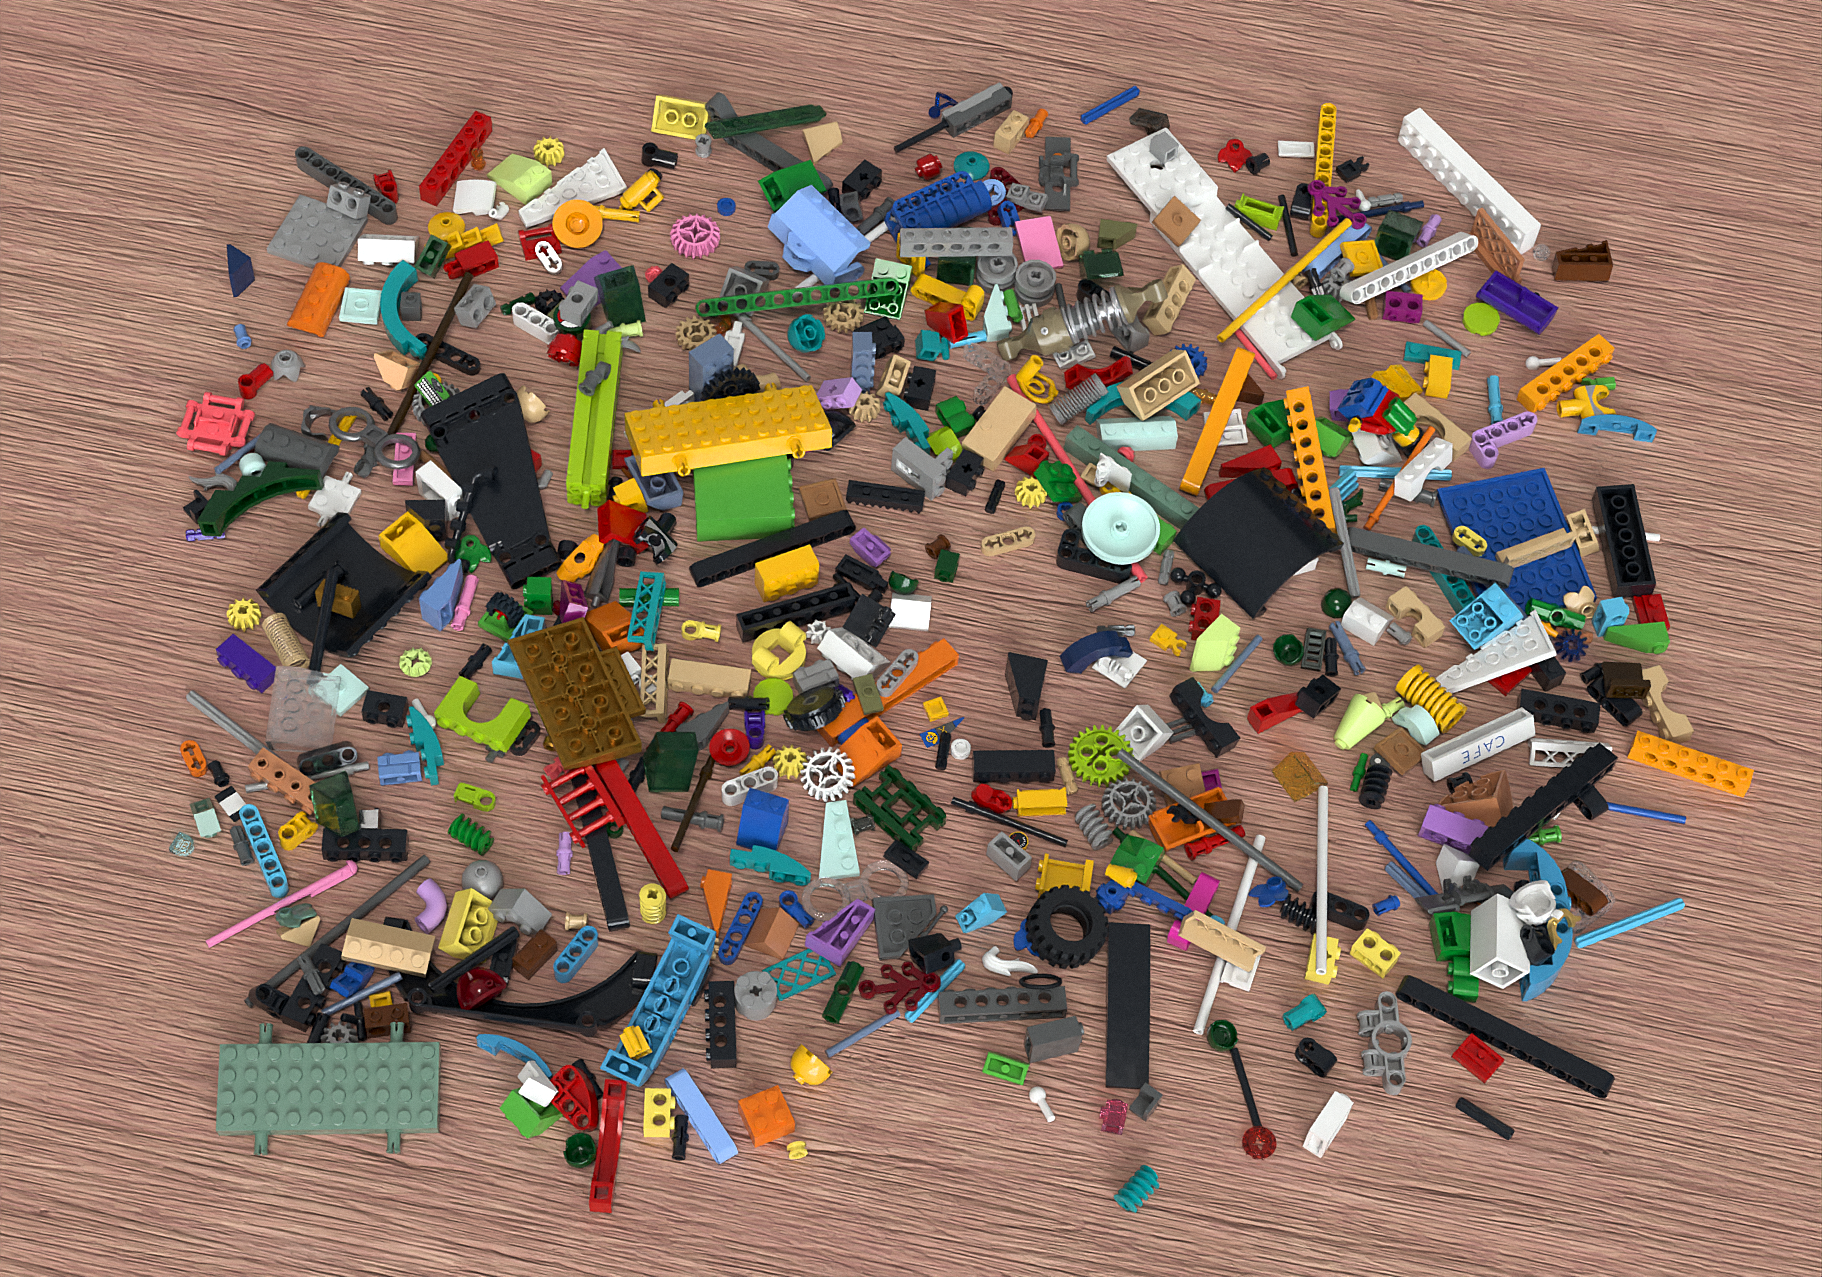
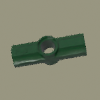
M848 961L839 980L836 982L834 991L822 1014V1017L827 1022L839 1024L847 1005L852 1001L853 993L864 972V967L859 963ZM845 990V991H847L848 993L845 994V995H842V994L839 993V991Z

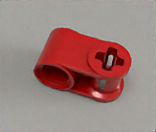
M391 169L383 174H373V180L379 193L396 204L399 196Z

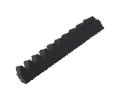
M849 480L846 500L849 504L853 501L856 505L863 503L864 506L870 504L871 507L878 505L879 508L885 506L886 509L893 507L894 510L900 508L902 511L908 509L911 513L916 510L918 514L923 511L925 499L924 490Z

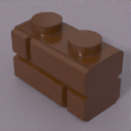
M540 929L535 934V937H532L512 958L513 968L523 977L530 980L557 952L556 940Z

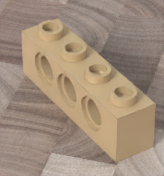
M1184 264L1169 268L1163 279L1168 298L1158 303L1151 302L1142 320L1154 336L1169 333L1182 305L1192 290L1196 279Z

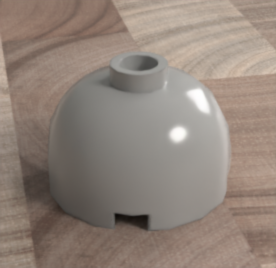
M488 860L472 862L465 868L462 874V889L472 888L488 899H492L498 894L500 889H503V875L499 867Z

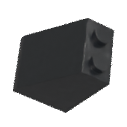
M1008 652L1005 678L1015 714L1024 720H1036L1048 660Z

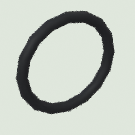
M1031 974L1020 978L1019 984L1029 989H1051L1060 986L1062 978L1052 974ZM1034 978H1049L1058 982L1047 985H1032L1024 981Z

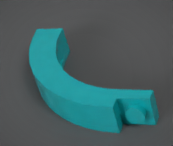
M402 260L391 271L382 289L380 308L383 324L388 338L400 353L406 355L410 352L412 356L423 360L427 351L426 345L413 336L403 326L399 318L401 293L408 292L418 282L416 269Z
M1122 382L1106 387L1108 393L1098 398V400L1095 399V402L1087 407L1085 421L1089 425L1108 411L1125 405L1116 387ZM1188 391L1164 408L1173 411L1187 421L1199 411L1201 399Z

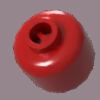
M927 154L916 161L917 167L914 169L919 178L923 177L925 180H930L938 176L943 167L937 155Z

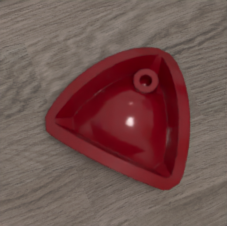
M475 967L459 978L457 983V997L461 1009L473 1010L479 1008L499 995L506 988V982L497 973L484 967Z

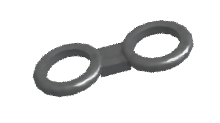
M359 407L341 408L335 411L329 418L328 427L336 438L347 442L363 441L374 448L376 460L382 466L390 469H405L414 465L420 458L421 450L414 439L403 434L388 435L387 432L375 425L372 415ZM352 415L362 418L366 421L367 426L360 432L347 433L338 428L337 422L344 416ZM403 443L411 448L412 454L405 460L396 461L385 457L382 450L388 444Z

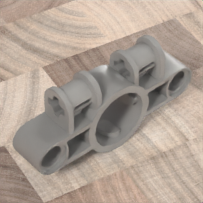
M1385 991L1379 995L1375 1004V1010H1363L1357 1013V1019L1360 1023L1359 1036L1370 1037L1368 1050L1361 1052V1058L1364 1060V1069L1362 1071L1365 1076H1382L1384 1091L1389 1095H1397L1401 1092L1406 1081L1404 1059L1410 1050L1412 1037L1409 1030L1399 1022L1396 996L1391 992ZM1381 1002H1386L1390 1006H1384ZM1381 1033H1393L1401 1039V1049L1404 1050L1400 1053H1387L1378 1046L1379 1040L1376 1039V1036ZM1390 1080L1397 1081L1399 1085L1392 1084Z

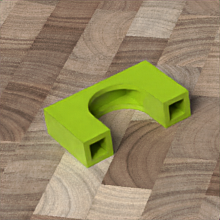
M459 676L434 712L437 724L444 729L454 730L460 736H468L479 744L489 745L495 751L500 750L506 753L531 717L528 704L510 698L501 713L493 720L484 723L471 721L467 718V713L480 695L479 688L476 682Z

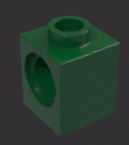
M941 549L935 567L934 579L953 583L959 565L960 554Z

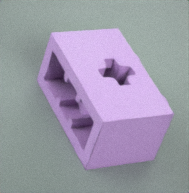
M852 377L825 380L816 395L822 408L825 410L854 407L862 389Z

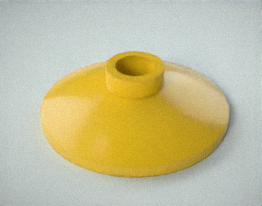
M452 212L439 213L432 217L428 223L430 236L432 234L438 238L457 230L460 234L465 232L464 220Z

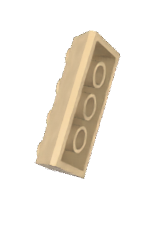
M1173 349L1116 387L1124 404L1141 421H1144L1199 385L1200 382L1186 350Z
M352 918L341 957L345 961L426 978L435 936Z

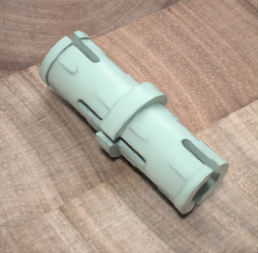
M1370 557L1368 558V563L1375 564V566L1368 564L1366 566V570L1382 572L1383 575L1391 574L1404 578L1405 573L1397 570L1406 571L1407 566L1390 563L1389 560L1385 562Z

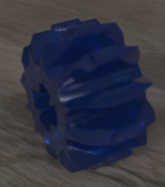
M1570 629L1569 633L1567 630L1562 631L1563 636L1557 635L1556 637L1560 642L1554 643V646L1560 647V649L1555 651L1556 654L1562 652L1563 654L1560 659L1564 660L1568 656V662H1572L1573 657L1576 661H1579L1580 655H1586V652L1582 649L1589 647V645L1583 644L1587 637L1581 639L1582 632L1579 631L1575 635V629ZM1573 641L1575 649L1570 650L1568 643Z

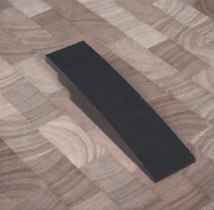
M1109 922L1106 968V1088L1141 1089L1145 1082L1149 1084L1150 924Z

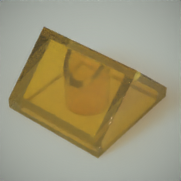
M1290 752L1272 770L1273 775L1294 803L1317 791L1319 786H1326L1328 784L1305 752Z

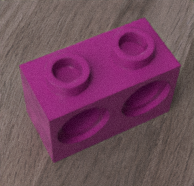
M1386 291L1383 299L1382 319L1419 323L1422 315L1423 295Z

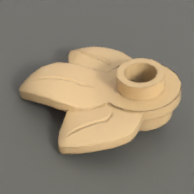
M1584 585L1579 593L1569 592L1563 596V602L1568 610L1585 615V619L1593 618L1596 611V605L1593 602L1595 595L1588 586Z

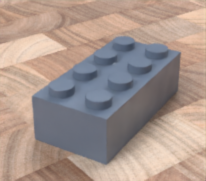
M720 333L689 352V390L694 393V402L701 401L700 398L703 397L701 392L706 391L704 386L710 385L709 380L714 381L715 375L720 377L722 371L726 374L730 368L732 371L734 369V348Z

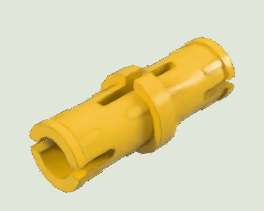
M767 744L759 754L751 757V761L739 770V774L742 776L764 768V764L776 755V750L774 748L771 750L772 746Z

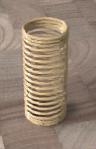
M275 613L267 617L263 621L262 627L288 674H298L304 671L309 666L310 660L286 615ZM277 618H284V619H278V620L272 622V623L266 628V626H267L271 621H273V620H275V619H277ZM283 620L282 622H279L273 625L271 628H269L272 624L276 623L277 621ZM303 659V660L300 661L299 663L294 664V665H291V664H293V663H295V662H298L299 660ZM306 659V661H305L303 664H301L300 666L295 667V668H288V667H293V666L299 665L300 663H302V662Z

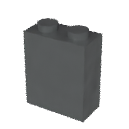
M1072 1016L1027 1027L1023 1045L1029 1063L1078 1052L1079 1046L1082 1043L1084 1029L1082 1023H1078L1077 1017Z

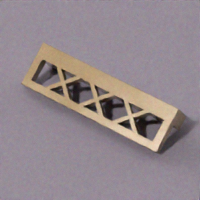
M1564 528L1496 552L1495 557L1498 562L1516 568L1570 548L1577 535L1574 531L1567 533Z
M642 644L640 698L644 706L650 701L655 703L656 710H646V714L640 715V717H657L658 723H667L669 672L667 644H655L654 650H658V655L652 660L647 656L648 650ZM654 666L657 669V673L650 677L646 671ZM652 683L657 689L650 695L646 692V688Z
M1197 910L1183 917L1178 936L1247 972L1253 970L1256 957L1264 953L1266 949L1262 944Z

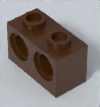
M407 1003L364 1008L368 1039L390 1036L391 1022H396L397 1030L398 1022H403L404 1034L411 1033Z

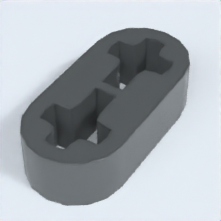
M752 260L748 261L744 266L745 270L767 278L770 281L776 280L779 277L780 268L775 262Z

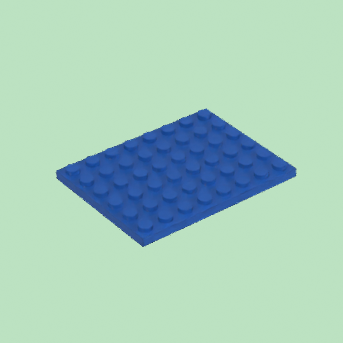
M1545 467L1437 489V497L1451 534L1453 535L1454 530L1458 526H1465L1486 540L1487 548L1485 553L1479 556L1480 558L1497 561L1495 557L1496 552L1564 528L1567 533L1570 532ZM1573 542L1570 548L1514 568L1509 587L1504 589L1524 612L1525 605L1531 597L1550 604L1556 603L1562 608H1567L1563 602V596L1569 592L1579 593L1584 585L1593 591L1595 595L1593 602L1597 599L1575 542ZM1470 581L1476 598L1487 590L1484 584Z

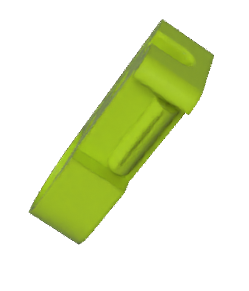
M459 783L454 793L455 802L458 800L471 804L477 810L489 812L496 805L495 795L492 792L469 784ZM489 797L492 799V802L489 805H483L480 802L481 799Z

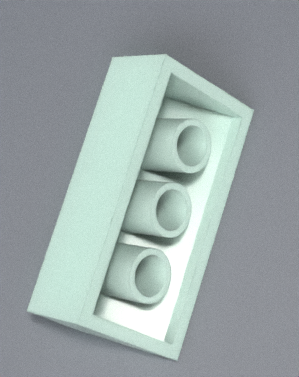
M1153 416L1144 421H1141L1138 417L1096 419L1095 421L1098 439L1116 452L1121 447H1131L1133 451L1175 449L1178 438L1176 421L1171 416Z

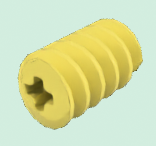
M650 883L643 886L639 892L642 920L649 924H658L666 916V893L657 884Z

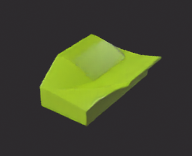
M947 426L930 433L929 437L926 438L935 455H940L947 447L952 450L953 463L956 462L963 450L956 435Z

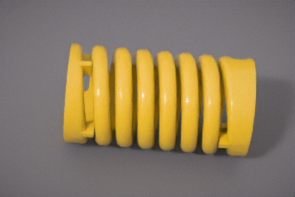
M1420 664L1415 665L1401 678L1395 691L1403 698H1406V701L1411 703L1413 707L1416 704L1423 707L1432 716L1441 733H1447L1462 719L1467 711V706L1462 702L1457 703L1458 698L1452 697L1451 692H1446L1447 689L1441 687L1440 682H1435L1436 679L1434 677H1429V672L1422 673L1423 667Z

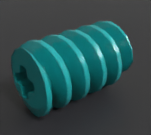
M1141 1165L1140 1170H1137L1134 1176L1130 1177L1129 1182H1126L1123 1188L1118 1190V1194L1114 1195L1115 1201L1122 1208L1136 1213L1138 1210L1135 1205L1142 1207L1143 1202L1141 1199L1145 1201L1149 1199L1146 1192L1153 1195L1154 1190L1152 1187L1156 1189L1160 1187L1157 1182V1174L1149 1166Z

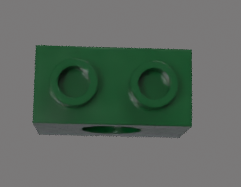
M431 234L414 268L435 279L452 246Z

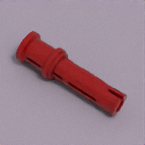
M679 702L675 712L668 716V722L646 747L650 755L657 756L663 746L676 732V728L694 714V710L687 703Z
M1241 825L1231 829L1241 838L1245 837V831ZM1218 833L1211 837L1203 836L1193 843L1188 842L1184 845L1187 857L1192 861L1196 859V856L1204 853L1207 855L1212 852V849L1230 843V841Z

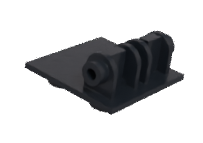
M861 594L842 628L876 648L896 614L892 612L891 608L884 607Z

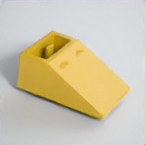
M408 511L378 535L380 548L407 570L413 572L417 570L428 571L431 575L448 561L446 551L424 525Z

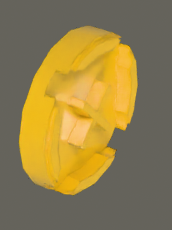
M1433 269L1411 279L1410 287L1414 294H1422L1424 300H1436L1445 293L1447 280L1442 272Z

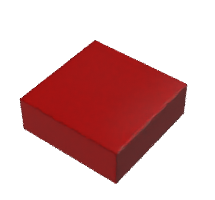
M612 450V469H628L624 458L632 456V450Z

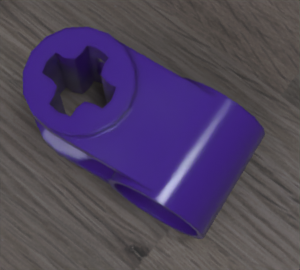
M761 710V712L744 711V727L750 748L760 749L764 745L765 710Z

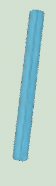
M1340 465L1338 473L1339 476H1343L1349 469L1356 470L1354 476L1395 478L1402 467ZM1432 469L1425 480H1451L1452 471L1450 469H1444L1443 471Z
M1682 898L1673 899L1579 935L1575 938L1574 942L1577 948H1583L1682 910L1685 903Z

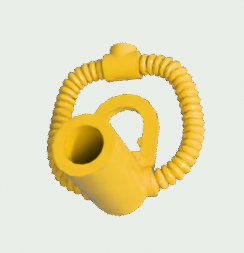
M1032 355L1016 374L1017 383L1024 395L1031 399V401L1042 404L1050 403L1058 395L1059 391L1056 390L1052 379L1038 372L1043 366L1042 359L1037 355ZM1034 376L1039 379L1041 378V380L1049 384L1047 398H1039L1029 392L1041 395L1045 391L1044 385L1039 380L1033 378ZM1029 384H1037L1040 387V390L1034 389L1033 387L1029 386Z

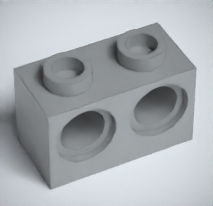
M338 182L337 184L330 185L326 206L354 219L367 217L371 196L364 193L362 189L350 187L346 182Z
M474 284L454 307V310L462 326L477 328L496 305V302L489 287Z

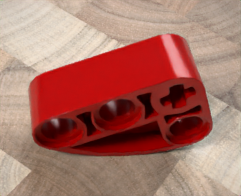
M565 1065L550 1080L555 1088H559L558 1095L554 1096L551 1103L576 1129L586 1132L594 1131L598 1126L599 1110L593 1085L581 1068ZM571 1071H574L575 1076L570 1081L569 1074ZM573 1101L574 1108L572 1111H569L568 1105ZM587 1116L588 1124L583 1126L582 1121Z

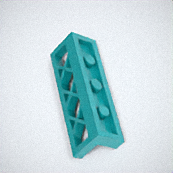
M640 571L627 640L628 642L644 643L646 650L654 651L667 583L664 573ZM644 578L655 579L654 583L646 587L644 585ZM648 593L651 600L643 604L640 598ZM645 610L648 616L640 621L637 615ZM641 627L644 630V636H633L634 631Z

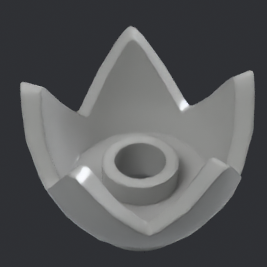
M291 350L279 351L271 361L275 380L285 375L290 380L296 382L300 367H305L302 358Z

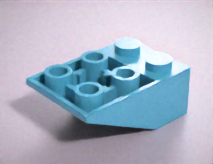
M1494 583L1449 621L1475 650L1503 631L1509 630L1516 622L1523 618V615L1499 586Z

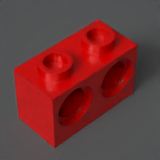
M1197 597L1196 604H1192L1190 615L1194 616L1193 620H1190L1188 632H1192L1191 640L1197 641V638L1219 617L1221 600Z

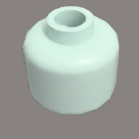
M248 453L239 462L240 471L245 476L260 477L266 467L262 456L258 453Z

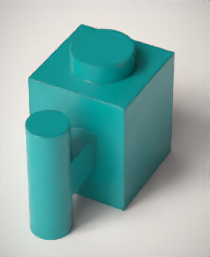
M930 330L920 331L915 339L916 359L935 361L939 353H942V359L944 360L950 358L949 343L945 337H942L940 342L939 332Z

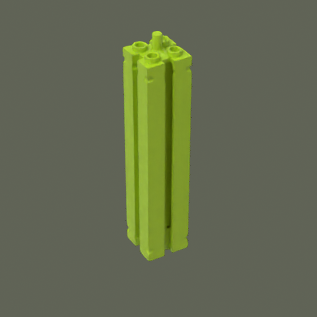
M584 329L566 478L568 503L581 505L583 509L589 508V502L593 506H601L607 502L623 358L622 332L607 331L606 334H599V330ZM600 361L611 364L608 378L597 384L594 395H584L578 389L579 384L586 378V372L594 371Z

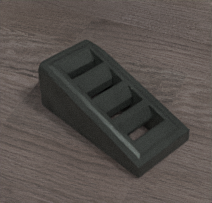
M1307 628L1304 638L1302 669L1321 671L1326 639L1325 630ZM1307 659L1317 660V663H1316V662L1306 661V660H1307Z

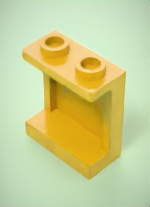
M1047 853L1044 855V860H1039L1038 872L1042 873L1041 878L1036 879L1035 890L1039 891L1038 898L1045 891H1049L1050 888L1055 886L1060 888L1061 885H1069V888L1078 886L1083 892L1085 889L1090 891L1093 860L1086 859L1085 865L1049 859V854Z

